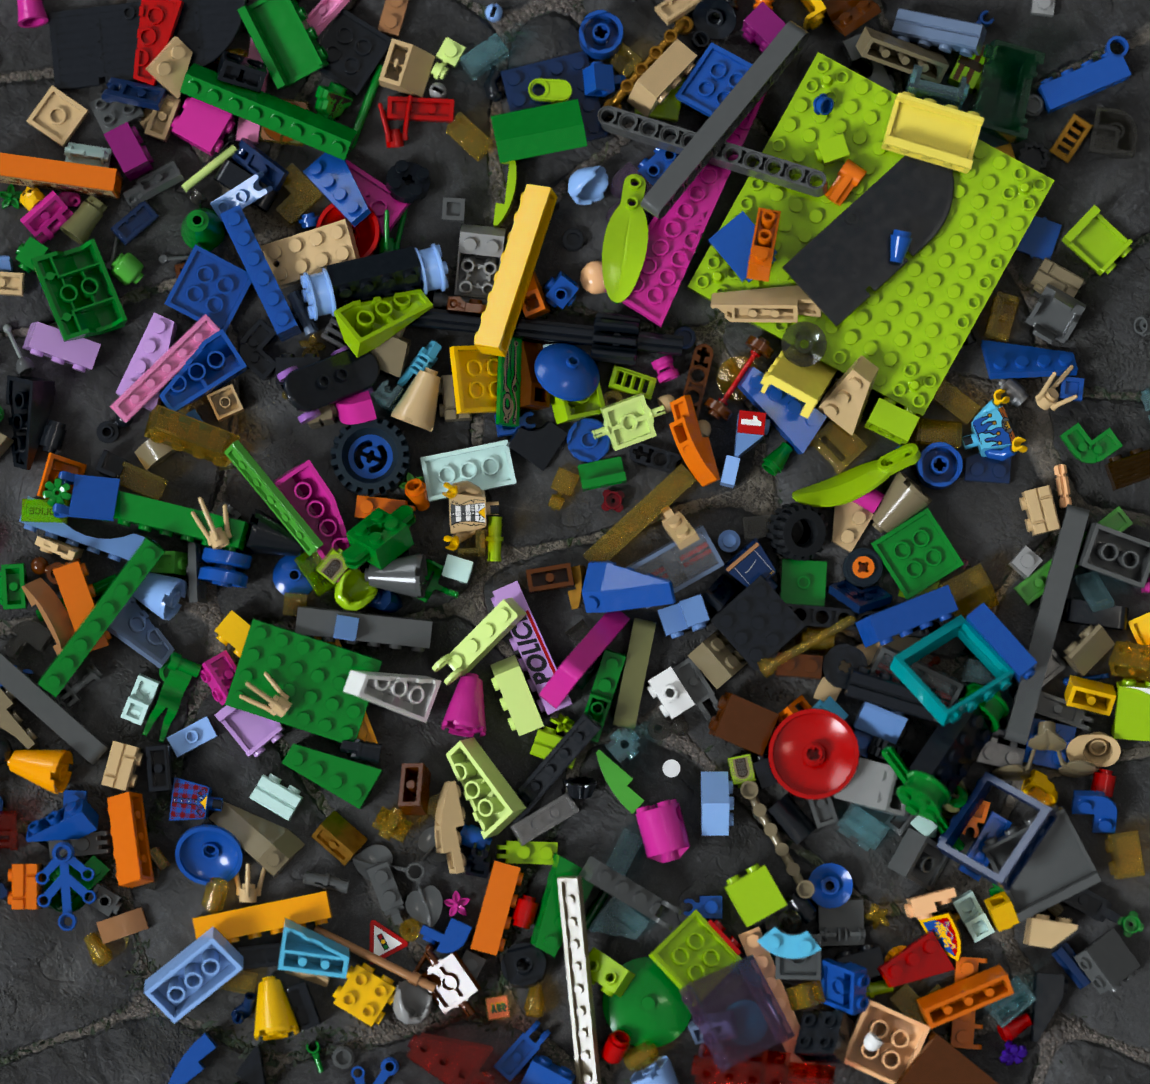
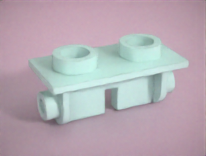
M68 142V147H65V162L109 168L112 149Z

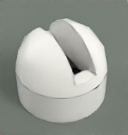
M871 1031L864 1038V1047L869 1051L878 1050L884 1043Z

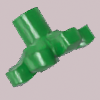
M56 478L54 484L51 481L45 484L48 490L43 491V497L49 498L47 501L48 505L53 506L56 502L57 504L65 505L64 499H71V493L67 492L71 487L68 483L62 485V479Z

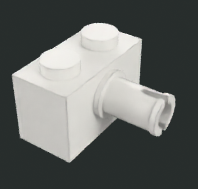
M671 667L648 680L650 686L646 688L653 699L657 697L662 705L659 706V709L665 718L670 716L672 720L695 705Z

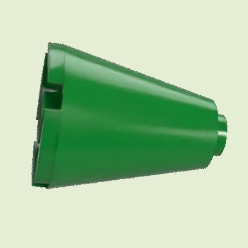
M198 208L186 215L181 225L182 238L192 249L196 244L207 251H212L221 244L226 233L224 223L221 222L216 212L209 208Z

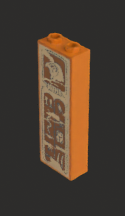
M0 152L1 183L120 199L123 177L115 168Z

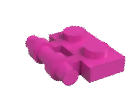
M52 191L23 216L20 221L43 244L48 239L51 240L55 237L54 234L60 229L59 227L73 215V212Z

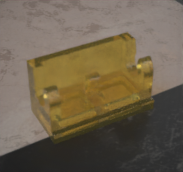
M459 112L455 116L456 119L447 125L446 133L478 162L493 147V142L463 113Z
M997 291L983 337L1008 343L1019 304L1018 297Z

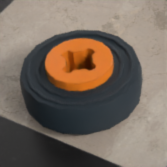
M855 549L844 559L843 574L846 580L856 587H871L882 576V560L871 549Z

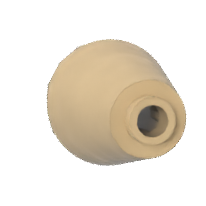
M425 368L424 371L419 370L393 409L391 417L432 432L441 380L437 376L438 372L429 368Z

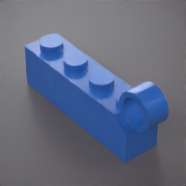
M1114 36L1106 43L1105 54L1101 56L1102 59L1095 62L1093 59L1081 64L1082 68L1075 71L1073 68L1062 72L1059 78L1053 79V77H1049L1041 81L1037 92L1044 101V108L1047 114L1128 80L1132 74L1124 59L1129 49L1127 40L1122 36ZM1113 42L1120 43L1123 46V53L1114 54L1110 49V44Z

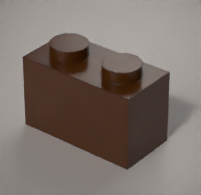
M570 563L526 570L530 594L574 587Z
M778 652L776 654L775 676L820 680L823 656Z
M402 763L398 807L405 815H427L431 772L424 763Z

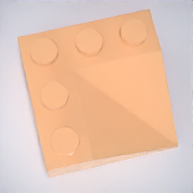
M869 999L866 1011L859 1013L852 1028L844 1063L888 1084H895L920 1053L930 1027ZM869 1031L876 1034L884 1042L876 1051H869L864 1047V1038Z

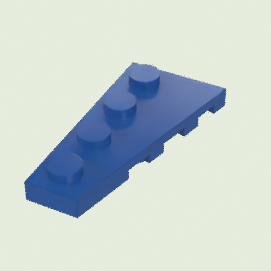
M324 153L303 171L305 176L354 227L371 214L346 160L344 161Z
M982 340L981 343L989 379L1050 377L1054 371L1057 372L1056 376H1061L1070 365H1073L1074 368L1067 376L1077 375L1078 368L1073 352Z

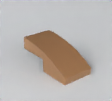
M142 907L96 923L103 944L149 929Z

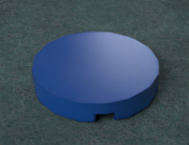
M585 418L574 423L568 431V449L572 456L579 461L586 463L598 461L609 451L610 438L605 435L594 439L592 430L604 427L601 421Z

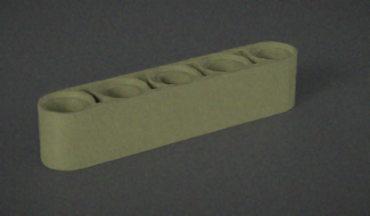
M634 618L613 721L614 726L635 730L656 628V622Z

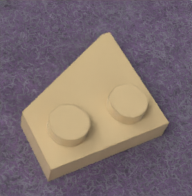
M174 36L147 66L146 70L174 98L178 99L181 95L180 90L193 52L178 37Z
M853 501L834 506L831 542L849 553L852 552L874 514Z
M44 535L37 536L35 545L40 547L39 550L50 554H58L61 558L69 561L81 558L84 551L82 548Z

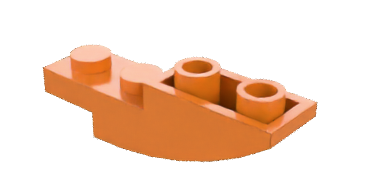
M684 395L670 402L674 422L670 423L669 426L677 448L688 469L702 487L720 480L709 437H702L691 395Z

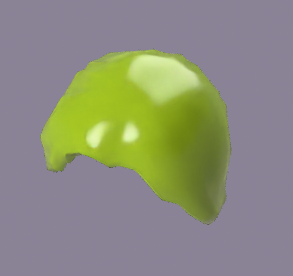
M349 569L344 572L335 586L334 598L344 610L357 611L375 598L378 589L369 586V582L365 581V573H362L359 569Z

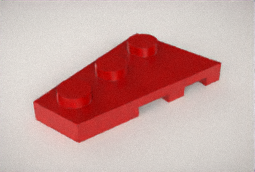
M928 931L877 968L888 987L899 986L955 970L933 931Z

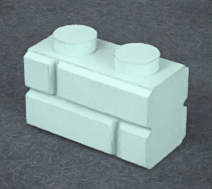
M271 773L269 776L263 774L250 795V799L290 821L304 798L299 795L301 791L290 784L288 788L281 785L282 779Z

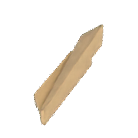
M798 285L712 293L711 308H718L730 322L798 323V315L821 317V310Z

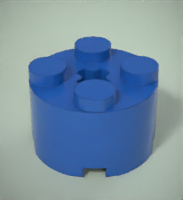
M596 10L586 15L579 28V43L582 50L592 59L604 60L613 57L621 49L623 43V26L619 18L605 10ZM598 32H602L605 35L604 38H600Z
M945 442L932 443L924 448L921 452V458L915 464L916 475L924 486L936 490L951 486L958 479L963 468L960 453ZM937 461L944 465L940 471H938V468H934Z

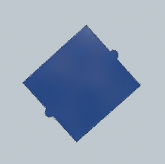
M1034 216L1016 251L1030 255V258L1036 257L1044 260L1046 257L1050 260L1062 225L1049 221L1046 217Z

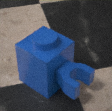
M602 61L592 62L590 66L583 70L585 96L605 97L614 92L615 89H619L621 82L626 79V76L614 75L613 65L604 64Z

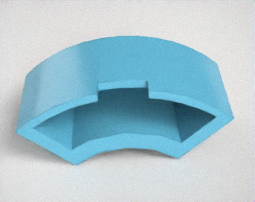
M774 927L757 941L770 953L789 959L804 958L821 950V947L808 931L800 935H788Z

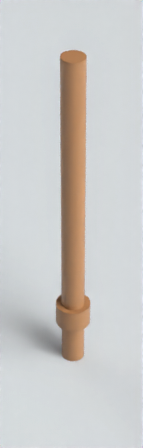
M316 925L313 930L348 947L350 952L408 980V983L415 987L419 985L433 993L437 987V984L423 978L422 974L416 971L411 972Z

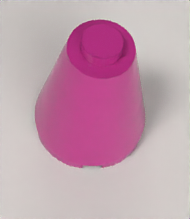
M466 673L465 676L460 677L442 721V730L448 728L450 734L462 737H474V733H480L479 737L486 735L483 681L479 678V675Z

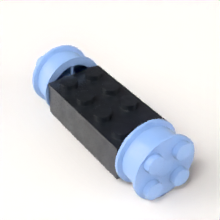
M432 243L430 248L421 250L411 246L327 265L326 268H322V272L308 275L307 272H304L303 275H300L303 288L301 294L303 302H308L309 305L307 306L309 319L317 321L319 316L332 314L334 317L335 310L356 300L364 302L373 300V297L378 296L381 298L392 297L395 293L421 289L425 295L429 291L437 289L444 292L449 288L446 277L448 267L446 261L441 259L442 251L440 245Z

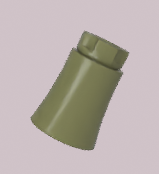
M89 195L86 201H83L73 215L59 228L76 243L83 245L88 241L107 207L100 200Z

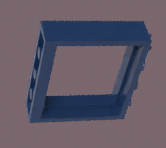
M985 772L983 777H980L976 782L975 789L968 796L965 805L951 819L950 826L946 832L942 833L936 846L945 856L1008 892L1058 816L1049 806L992 774ZM993 786L1039 811L998 874L952 848Z

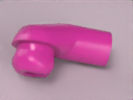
M63 191L58 195L66 206L76 207L81 203V197L76 192Z

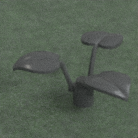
M434 826L423 831L418 839V847L423 852H426L419 863H410L406 868L391 865L393 855L383 845H371L353 857L356 869L369 881L371 880L367 868L385 861L389 862L391 869L405 872L410 880L416 881L419 890L410 892L406 898L405 907L408 914L413 919L429 927H433L442 912V895L432 885L422 889L420 881L424 875L422 865L429 856L435 862L447 861L446 853L436 852Z

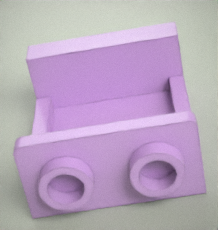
M226 705L215 714L216 718L225 726L248 757L254 755L257 758L266 750L264 748L266 744L270 741L274 744L284 736L281 732L285 728L281 723Z

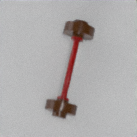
M749 336L745 344L751 349V356L723 398H719L716 401L709 397L705 402L704 406L709 410L708 414L719 420L722 418L726 421L730 419L733 412L727 408V400L756 357L760 358V356L770 359L774 353V350L769 346L770 342L763 337Z

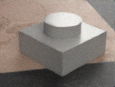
M1032 0L1031 15L1053 17L1055 0Z

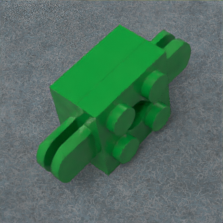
M402 505L392 514H389L377 508L346 533L350 547L342 552L346 566L350 569H357L367 561L382 570L414 545L409 529L416 522L413 509L410 506Z

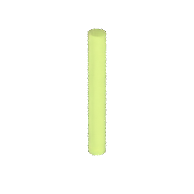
M234 145L228 147L181 185L182 188L188 192L223 164L225 159L228 160L233 156L234 152L238 151Z

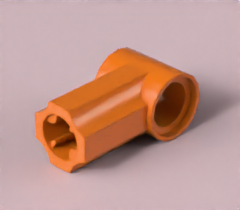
M848 159L838 172V177L826 192L825 197L834 204L841 206L853 188H856L862 181L867 171Z

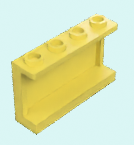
M904 91L898 93L895 97L881 149L968 174L973 164L972 158L985 118L980 117V114L977 112H963L954 105L946 104L943 106L937 104V101L934 99L924 98L923 100L916 98L913 93Z
M790 345L786 351L781 350L779 356L776 357L774 363L771 364L769 370L765 373L760 382L764 385L760 392L765 394L772 384L806 404L800 415L808 419L829 387L837 370Z

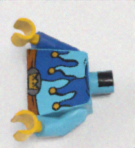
M996 390L994 399H991L971 422L972 434L961 437L965 450L978 447L981 457H988L999 461H1004L1016 455L1018 451L1022 453L1027 451V447L1021 445L1026 439L1022 437L1015 438L1004 406L1000 407V403L1007 404L1010 401L1008 396L1001 399L1005 390Z

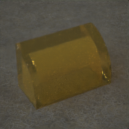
M919 418L916 424L914 444L930 445L936 442H945L954 448L961 446L962 422Z

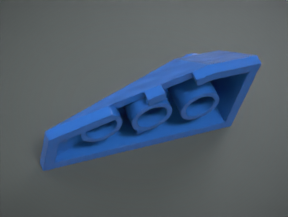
M221 329L201 343L196 352L187 360L186 364L174 376L159 397L172 415L248 370L247 365L224 330Z
M590 561L588 563L582 588L586 613H606L668 605L676 602L672 581L649 573L645 575L635 572L633 568H623L617 566L612 561Z

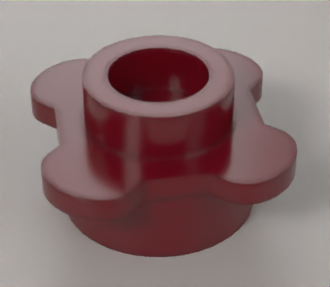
M604 490L602 494L604 503H602L601 508L604 511L615 510L616 512H621L623 510L622 499L625 496L623 491Z

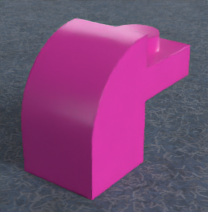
M369 391L355 394L335 403L339 420L343 424H360L377 419Z

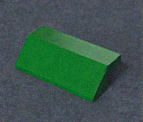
M578 99L491 115L500 163L587 146Z

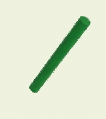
M379 64L375 70L353 129L358 131L352 149L356 146L378 90L379 77L383 65Z

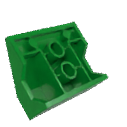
M91 239L79 247L64 252L54 251L31 259L64 342L101 335L124 327L127 317L95 239Z

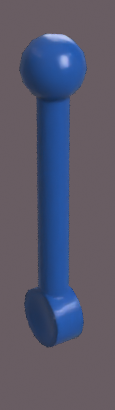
M1109 673L1081 678L1096 680L1110 678ZM1065 677V678L1063 679V684L1066 685V686H1067L1069 677Z

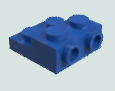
M830 958L822 959L820 1003L850 1015L865 1012L869 1005V998L866 997V988L870 983L867 968L852 962L843 964Z

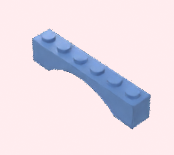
M29 496L19 519V522L25 524L24 529L35 533L37 529L45 531L44 536L55 540L58 539V536L65 538V543L78 547L79 544L88 546L87 551L98 555L100 551L108 553L107 558L120 562L121 558L128 561L145 538L134 533L112 539L86 536L72 529L61 518L51 515L50 509L53 506ZM30 508H35V509H36V508H40V509H41V513H40L39 515H37L35 512H37V513L40 512V510L37 509V510H34V515H33V514H29V513H33L32 511H30V510H33V509H30Z

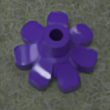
M1008 1041L1005 1043L1006 1050L1002 1051V1056L999 1059L1002 1063H1006V1066L1012 1065L1014 1061L1016 1064L1023 1062L1022 1058L1026 1057L1028 1052L1024 1045L1017 1047L1013 1041Z

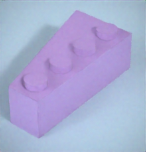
M155 312L153 313L116 390V394L119 397L174 344L177 325L174 321ZM165 387L159 390L143 408L159 415L161 408V398L159 395Z

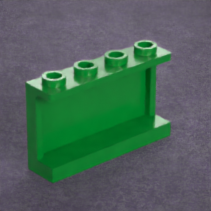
M258 0L250 6H243L237 10L277 89L284 90L329 65L326 50L319 46L316 40L318 35L315 29L309 26L306 20L308 15L303 7H299L296 0Z

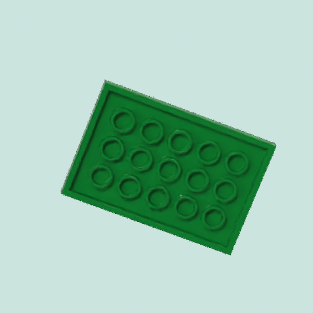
M253 618L225 705L341 743L342 740L354 742L357 739L369 702L343 692L351 670L379 672L382 660ZM264 672H267L282 691L290 696L288 701L292 705L282 718L277 714L273 716L268 711L239 698V695L242 694L267 706L269 704L268 701L247 687L245 683H251L271 698L276 694L280 696L264 676Z

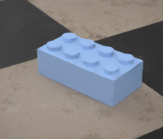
M213 926L146 979L144 994L175 1024L243 969V956Z

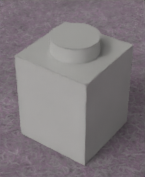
M1024 546L1008 565L1026 579L1043 560L1030 548Z

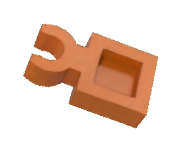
M983 800L961 834L965 835L966 829L971 827L974 830L972 837L977 838L979 834L977 824H985L991 802Z

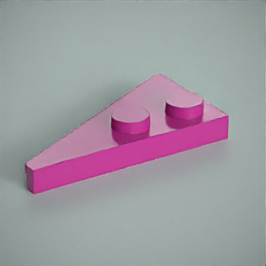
M346 160L367 205L373 209L378 217L381 234L384 237L385 210H389L390 232L410 203H402L395 200L390 195L386 185Z

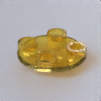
M741 356L732 357L720 366L717 373V385L723 395H725L748 358ZM753 362L750 367H755L756 369H758L756 364ZM738 387L735 388L729 399L734 401L748 399Z

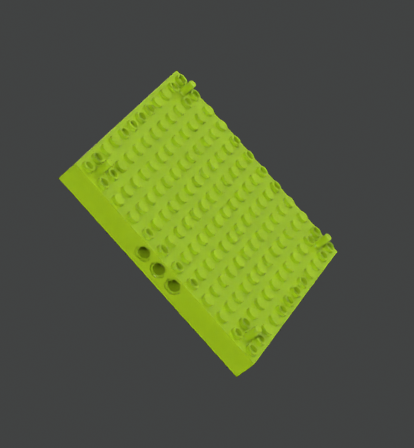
M818 52L762 153L823 172L826 176L828 189L836 180L838 172L848 159L866 170V175L859 185L853 188L841 206L834 204L825 195L814 197L749 176L720 229L742 211H744L754 225H756L759 208L781 211L775 250L777 251L775 258L777 260L772 264L769 282L752 280L749 283L746 280L742 283L717 250L710 245L687 286L688 289L711 302L712 293L796 286L795 281L782 267L905 156L881 149L897 94ZM822 93L827 94V97L832 98L834 102L833 109L828 115H817L814 112L813 101ZM843 133L850 158L824 166L823 161L818 162L814 149L818 148L817 142ZM978 139L972 158L973 164L968 174L953 170V201L948 217L940 231L914 257L907 251L905 258L908 259V262L876 292L868 286L865 290L870 294V297L836 327L822 311L821 317L798 315V323H749L823 362L841 374H844L861 355L879 368L872 391L894 400L896 404L903 408L908 407L916 411V415L922 418L1055 180ZM772 168L770 173H778L780 168ZM794 174L791 179L798 180L802 175ZM817 180L812 183V186L818 187L823 182Z

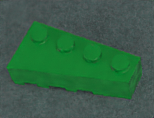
M296 744L291 746L282 761V764L358 809H362L384 771Z
M556 853L553 856V864L548 874V882L545 893L542 896V904L530 940L532 945L555 957L563 943L557 878L560 876H579L583 869ZM582 878L585 903L594 884Z

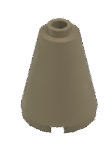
M899 471L872 516L874 521L872 526L880 533L884 531L888 533L930 505L933 500L927 493L923 494V491L913 480Z

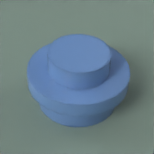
M725 530L718 537V545L725 552H733L740 545V537L733 530Z

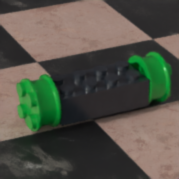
M976 683L967 685L964 697L955 700L952 706L984 686ZM999 691L989 701L979 703L972 712L969 713L967 711L963 713L955 723L949 722L945 726L938 725L911 765V771L908 772L906 777L907 782L897 789V796L905 805V810L908 813L919 815L930 821H935L941 816V808L943 805L949 804L951 795L954 794L957 786L963 777L966 776L969 768L978 758L985 744L990 740L992 733L999 729V721L1009 714L1008 705L1001 698Z

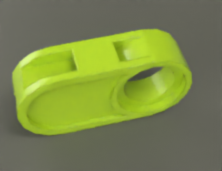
M538 78L530 82L528 92L534 101L557 103L570 99L572 87L566 80ZM536 84L543 85L545 88L544 94L540 96L535 95L532 91L533 87Z

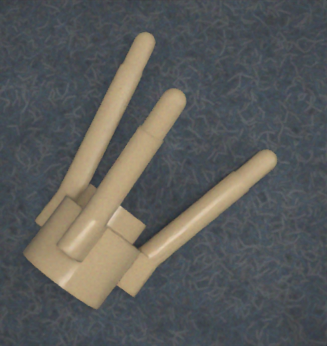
M1070 365L1049 388L1057 372L1054 371L1040 393L1035 396L1036 403L1041 409L1049 410L1051 408L1055 411L1058 407L1078 398L1077 395H1073L1058 401L1059 394L1056 390L1072 371L1073 365Z
M199 497L198 501L211 531L208 533L194 511L191 512V515L207 539L209 546L216 550L229 545V539L232 538V534L230 532L227 505H223L225 528L223 531L222 527L215 528L203 498Z
M264 672V676L280 696L276 694L271 698L251 683H245L247 687L268 701L269 704L267 706L242 694L239 695V698L268 711L273 716L277 714L282 718L292 705L288 701L290 696L282 691L267 672Z
M249 863L246 864L245 883H242V887L239 872L237 873L235 882L236 895L239 896V902H257V896H261V889L266 870L263 867L257 888H255L254 883H250Z

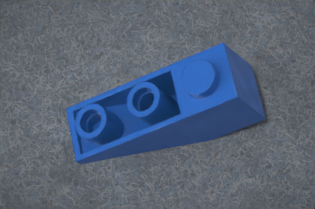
M84 798L76 802L72 801L66 807L58 811H52L48 816L31 822L27 828L26 841L80 839L97 830L99 815Z

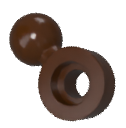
M36 557L31 562V570L38 575L46 573L48 580L58 586L53 568L63 563L55 562L49 565L45 558Z

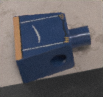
M757 538L753 539L724 565L725 570L746 587L760 575L773 590L778 587L777 583L771 578L776 573V568Z

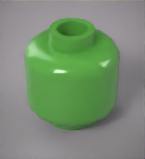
M121 253L110 265L112 267L111 274L125 286L131 283L136 285L144 276L141 273L144 267L143 263L131 253Z

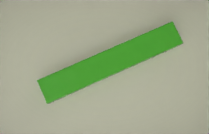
M237 439L226 449V456L305 552L311 556L323 545L322 541Z
M1120 506L1098 522V524L1123 532L1133 524ZM1086 531V532L1084 533V535H1083V539H1082V542H1081L1080 549H1081V547H1082V544H1083V541H1084V538H1085V536H1086L1087 531ZM1052 559L1013 588L1027 606L1043 594Z

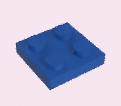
M1033 719L1028 741L1038 735V723L1045 720ZM1055 723L1056 734L1063 738L1068 746L1075 737L1076 727ZM1028 741L1025 745L1023 759L1025 763H1028L1032 748L1028 746ZM1066 747L1061 750L1063 760L1068 763ZM1036 750L1032 764L1056 770L1062 767L1056 751Z

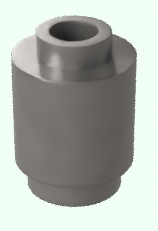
M1015 378L1000 379L996 383L997 390H1005L1001 397H1010L1008 403L1016 408L1029 396L1026 393L1027 389Z

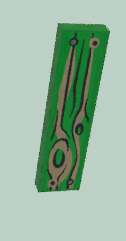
M512 337L506 357L498 356L496 425L519 426L522 339Z

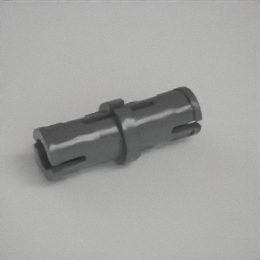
M306 870L303 884L321 887L325 891L329 889L347 894L350 880L331 876V873L327 872L322 874Z

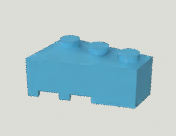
M285 918L278 970L346 979L349 948Z

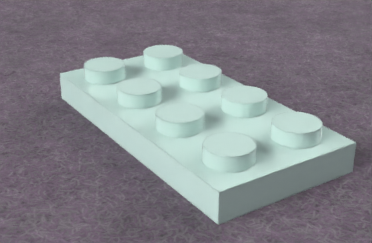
M508 440L420 457L429 502L447 499L446 496L442 495L443 492L448 491L443 486L445 482L453 484L467 480L484 491L517 484L510 449L506 446Z

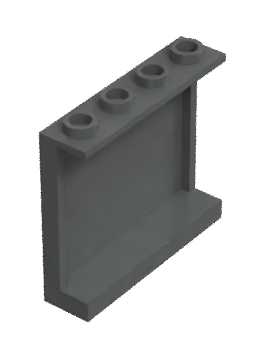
M1057 805L1050 807L1058 816L1009 891L1005 890L1020 922L1102 881L1063 805L1060 807ZM1037 815L1025 820V825L1019 828L1013 826L1005 830V835L999 838L993 836L984 841L985 845L982 846V851L987 856L995 873L998 874Z

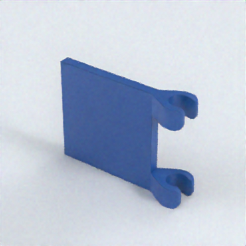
M67 471L59 472L58 478L62 479V485L65 483L73 485L70 507L63 504L53 505V512L56 518L76 517L114 521L120 479L77 475Z

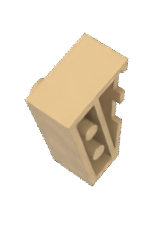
M676 39L636 81L627 102L645 117H648L658 104H661L667 98L669 92L678 87L682 81L681 78L685 74L688 76L695 67L694 61L697 55L680 40Z
M861 355L825 394L817 409L853 436L861 422L879 368Z

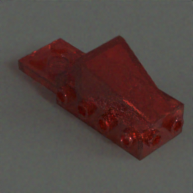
M423 1032L420 1036L415 1034L408 1044V1047L411 1049L406 1057L445 1084H497L494 1082L496 1077L489 1072H479L494 1049L490 1045ZM420 1047L424 1048L426 1052H422ZM461 1074V1075H463L465 1078L462 1079V1078L459 1077V1075Z
M700 1043L698 1055L694 1054L691 1075H695V1083L834 1084L835 1066L791 1062V1053Z

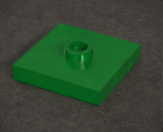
M782 559L781 599L789 604L824 607L827 562Z

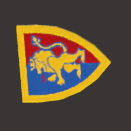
M948 912L934 915L924 920L919 919L926 933L933 931L946 955L959 961L962 954V940L956 923L960 920V915L956 912L951 915Z

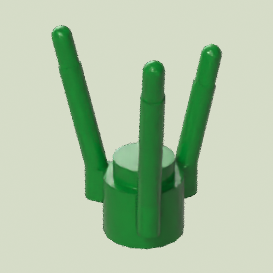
M408 208L401 216L395 242L394 238H389V210H385L384 238H380L375 250L378 251V254L400 249V240Z

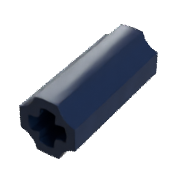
M1067 941L1051 953L1079 989L1091 983L1074 959V956L1077 954Z

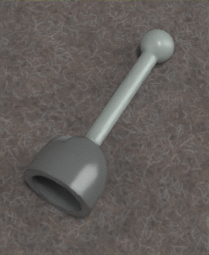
M5 324L3 331L8 334L19 358L16 362L18 374L23 376L35 370L32 360L22 356L11 332V325Z

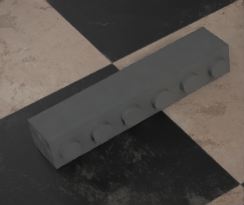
M298 605L295 628L297 633L312 638L313 636L322 637V641L335 642L333 635L338 614L359 618L356 641L344 640L346 644H357L358 641H365L367 646L380 647V643L389 644V648L402 649V646H411L412 651L424 652L425 648L430 649L432 620Z

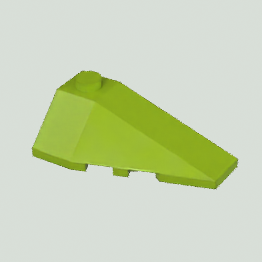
M421 289L395 293L392 297L381 298L378 296L373 297V300L352 301L335 310L334 315L344 342L358 358L374 350L430 310L433 304Z

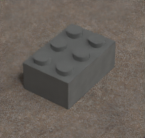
M1090 522L1075 565L1132 586L1144 588L1150 573V542L1101 524Z

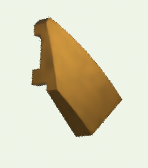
M584 565L571 567L576 589L568 591L572 610L578 609L583 601L582 588L586 575Z

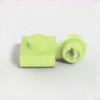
M446 37L436 54V58L442 62H436L431 71L434 78L437 80L445 78L449 70L446 67L447 64L456 68L466 47Z

